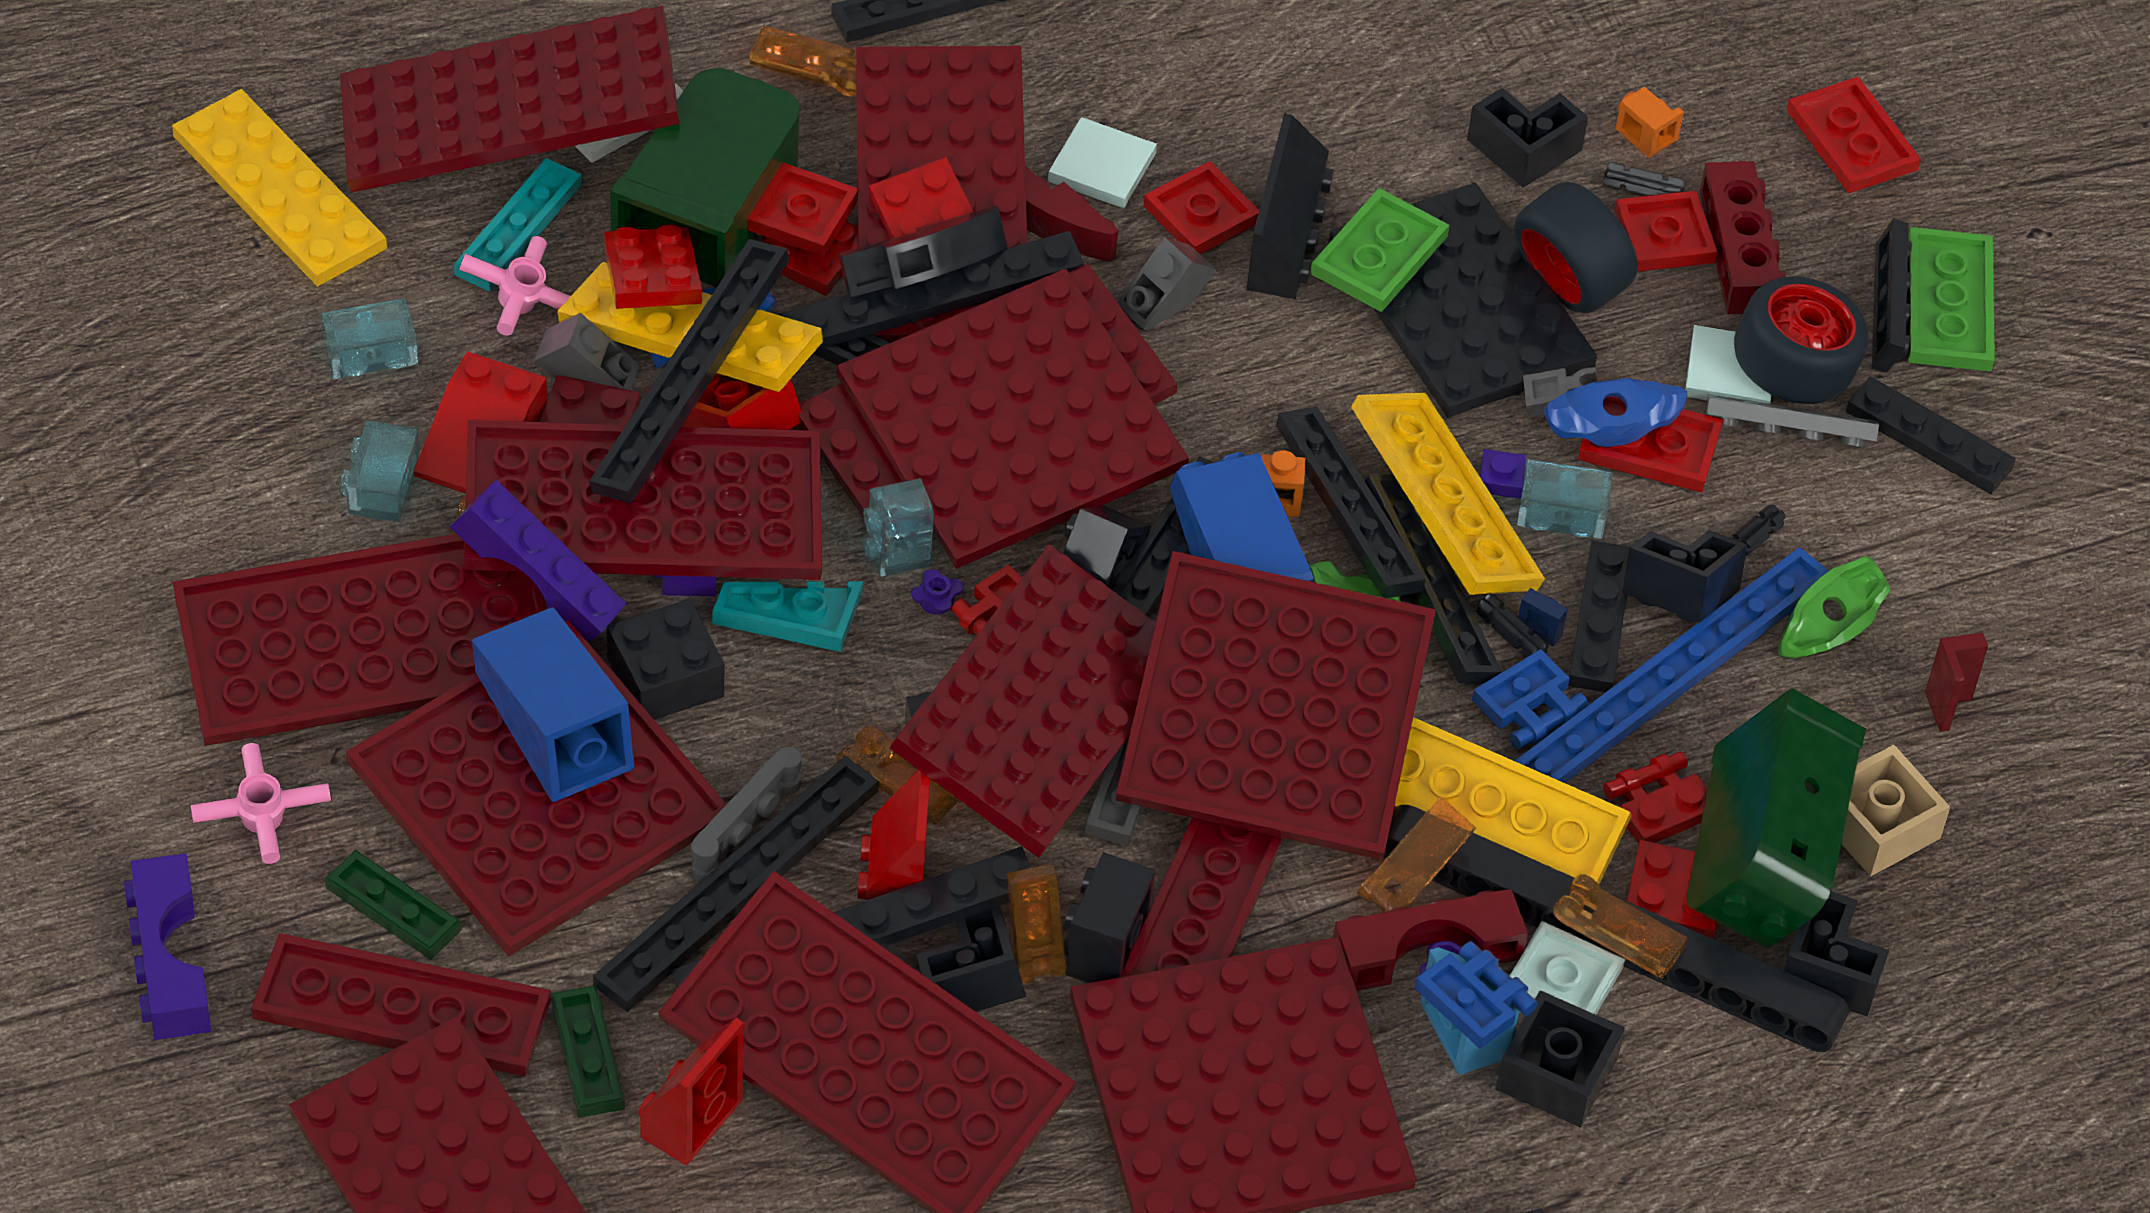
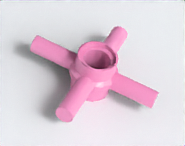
M532 237L525 256L514 259L507 269H502L467 254L463 258L459 270L499 285L498 299L504 309L497 324V331L502 335H511L520 314L530 312L534 308L535 303L541 302L559 309L570 298V295L545 286L546 272L540 262L547 242L542 237Z
M249 743L241 749L246 778L239 785L237 797L190 805L193 823L240 816L243 825L248 830L257 833L262 861L266 864H272L280 860L275 829L282 822L285 808L331 801L328 783L282 790L276 778L264 773L259 745Z

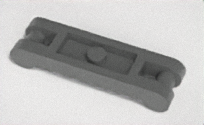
M785 746L777 750L694 838L691 847L693 858L691 874L697 882H701L716 869L734 847L739 848L747 841L754 825L762 817L768 818L775 811L783 794L791 795L799 791L801 787L800 770L802 767V754L797 748Z

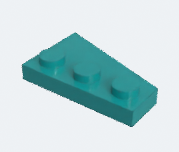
M848 581L847 588H824V582H807V588H783L778 582H724L713 608L712 624L841 652L862 597L864 581Z

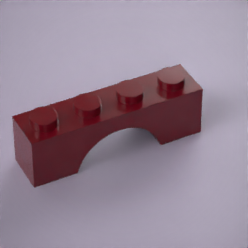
M1512 889L1497 892L1488 890L1480 892L1475 896L1454 900L1440 899L1432 904L1412 908L1397 907L1385 913L1369 916L1354 915L1343 921L1335 922L1333 938H1340L1356 991L1391 985L1393 971L1398 961L1405 954L1419 947L1448 941L1462 948L1466 943L1472 941L1482 951L1489 950L1499 960L1498 964L1519 960L1525 950L1528 936Z

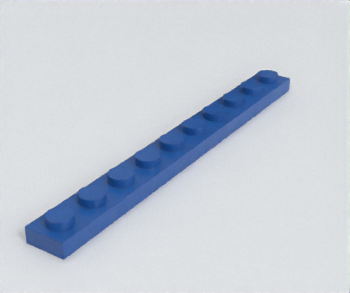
M1799 547L1516 759L1515 762L1563 783L1568 782L1790 614L1803 593L1829 570Z

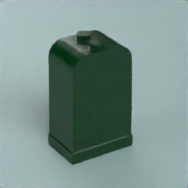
M712 68L696 74L677 99L680 124L657 128L624 176L619 177L610 191L611 231L622 227H632L637 230L657 229L663 225L688 227L700 281L718 287L749 239L754 240L757 236V233L747 230V218L782 162L798 167L800 107L797 99L783 89L727 69Z
M1790 688L1715 745L1711 761L1713 766L1687 892V904L1691 909L1765 948L1771 947L1812 919L1821 910L1834 883L1859 751L1863 747L1866 728L1799 691Z

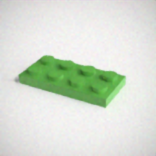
M1910 227L1908 241L1912 242V251L1908 259V272L1911 273V283L1908 289V303L1911 306L1908 318V335L1910 336L1908 363L1992 372L1995 361L1993 236Z

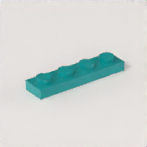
M545 158L454 263V275L491 292L496 284L459 270L465 254L502 269H507L514 259L520 258L527 250L531 238L540 235L582 186L581 174Z

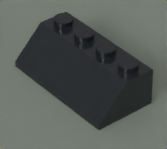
M1284 113L1257 217L1253 233L1246 290L1296 299L1299 284H1308L1312 259H1306L1307 252L1313 254L1316 252L1320 229L1313 227L1315 222L1323 223L1327 199L1321 198L1322 192L1330 194L1334 169L1327 168L1329 150L1290 114Z

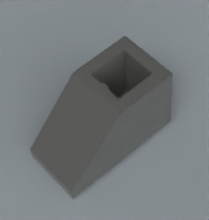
M1164 237L1117 303L1142 329L1149 330L1191 304L1217 269L1189 244Z
M582 313L547 328L534 360L555 379L557 375L627 390H631L640 365Z

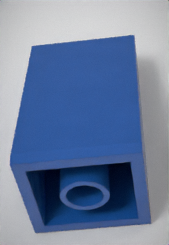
M1242 452L1233 453L1223 457L1220 462L1206 465L1201 461L1192 462L1176 471L1170 491L1191 555L1313 582L1314 578L1260 453L1245 456Z
M554 607L472 639L476 674L552 802L635 769L628 702Z

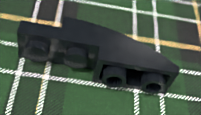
M994 206L916 228L914 233L842 252L838 256L847 293L850 297H855L890 286L897 289L937 277L985 259L1008 248L999 208Z

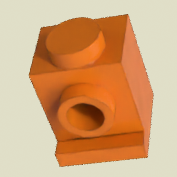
M1646 87L1636 92H1629L1620 101L1615 129L1647 157L1653 156L1679 139L1684 111L1679 107L1671 110L1662 99L1657 98Z
M1285 450L1277 451L1273 455L1262 454V460L1275 490L1292 491V499L1279 498L1288 517H1300L1304 489L1305 458L1296 457L1293 453Z

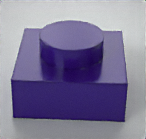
M1483 449L1479 477L1491 495L1520 499L1526 455Z

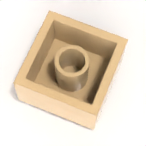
M1892 745L1857 764L1841 844L1871 877L1941 839L1950 806L1895 745Z

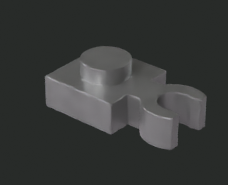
M1565 368L1524 375L1525 399L1529 418L1545 415L1543 408L1562 394L1577 387L1598 382L1595 368H1584L1577 371L1573 376L1568 377Z

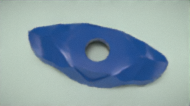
M1630 378L1598 381L1562 394L1546 405L1543 410L1550 428L1560 438L1578 437L1588 439L1599 446H1620L1639 440L1653 429L1671 424L1677 419L1685 406L1687 391L1677 386ZM1609 396L1620 398L1626 406V412L1621 416L1608 414L1603 407V400Z

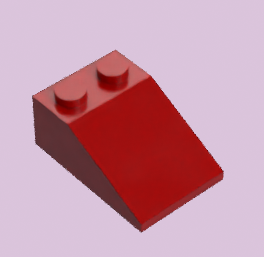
M467 351L448 382L416 463L414 476L466 494L468 420L540 422L547 403L546 377Z
M716 373L682 427L790 430L801 423L798 416L801 413L792 379L788 381L780 392Z
M919 770L875 813L872 818L871 835L862 834L860 862H869L868 872H859L857 899L867 901L924 880L930 778Z
M735 1018L696 1047L686 1060L680 1059L674 1064L668 1074L667 1082L657 1093L654 1091L649 1093L639 1108L640 1138L687 1166L743 1101V1021Z

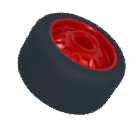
M1563 182L1554 185L1519 212L1515 220V239L1524 260L1535 270L1539 271L1560 303L1572 311L1590 313L1600 309L1629 287L1637 275V255L1624 227L1599 197L1580 184Z
M1806 277L1777 278L1762 285L1750 298L1735 332V355L1745 374L1767 393L1794 403H1823L1842 394L1852 382L1868 347V327L1857 306L1836 288L1824 282Z

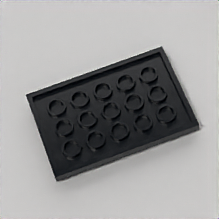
M1476 182L1411 204L1449 224L1448 237L1382 312L1374 310L1447 418L1525 391L1524 375L1565 368L1566 374L1569 376L1581 369L1595 367L1597 354L1539 271L1526 263L1518 248L1515 237ZM1343 227L1330 231L1329 243Z

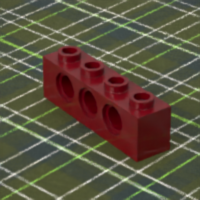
M1754 161L1705 163L1700 186L1705 217L1718 251L1715 263L1727 315L1743 314L1750 298L1757 289L1771 280L1786 277L1785 271H1779L1778 267L1780 258L1779 242L1777 239H1772L1771 236L1773 225L1772 212L1770 208H1765L1764 206L1765 181L1763 178H1758Z

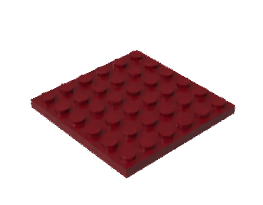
M1063 269L837 365L838 378L956 569L1070 520L1074 513L1079 514L1082 508L1102 506L1175 474L1182 466L1189 463V457L1067 269Z
M1173 551L1115 801L1383 860L1436 609Z
M569 620L565 621V623L628 702L635 769L552 802L477 674L346 751V762L508 957L691 844L694 838L726 806V802Z
M1339 937L1071 986L1070 1000L1132 1213H1291L1415 1188L1417 1179Z

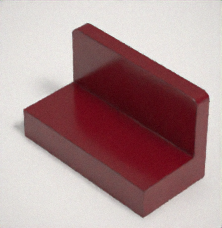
M1983 633L1940 639L1925 690L1940 732L1950 730L1958 702L1972 700L1988 649Z

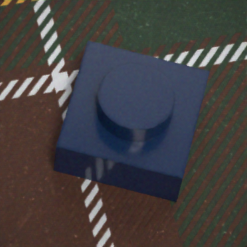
M1530 588L1521 599L1518 616L1533 629L1532 635L1538 633L1549 645L1554 647L1563 635L1568 608L1559 604L1552 597L1544 596Z

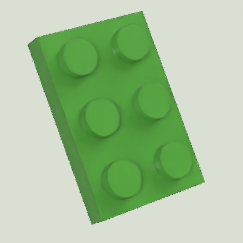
M1378 188L1312 262L1310 274L1382 312L1448 237L1450 225Z

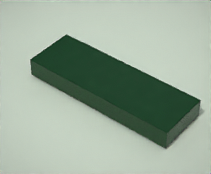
M356 849L325 878L326 889L430 960L461 931L460 920Z
M596 985L551 993L550 1004L578 1118L625 1110V1099Z

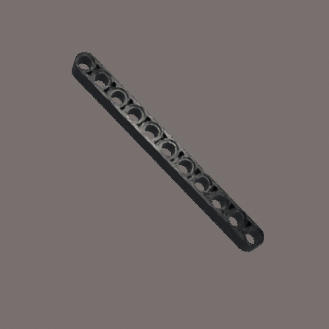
M1399 805L1393 812L1383 857L1389 862L1467 897L1475 896L1480 892L1488 890L1497 892L1512 889L1525 923L1538 928L1540 923L1544 921L1624 958L1623 967L1815 1052L1829 1051L1849 1015V1006L1846 1001L1827 989L1417 807Z

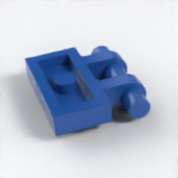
M1542 649L1474 689L1472 701L1499 729L1512 722H1515L1520 727L1509 736L1512 745L1518 750L1529 743L1532 745L1538 744L1548 736L1550 730L1559 725L1562 726L1588 706V701L1582 693H1577L1570 698L1563 693L1564 690L1568 689L1570 678ZM1545 703L1550 710L1538 717L1532 710Z
M1470 941L1459 952V955L1467 963L1463 965L1456 957L1449 953L1416 978L1415 989L1481 1049L1514 1024L1516 1013L1510 1007L1515 1006L1523 1015L1528 1016L1536 1009L1538 1002L1527 993L1528 986L1518 977L1511 978L1498 966L1499 960L1489 950L1482 951ZM1486 979L1496 990L1492 992L1480 980Z

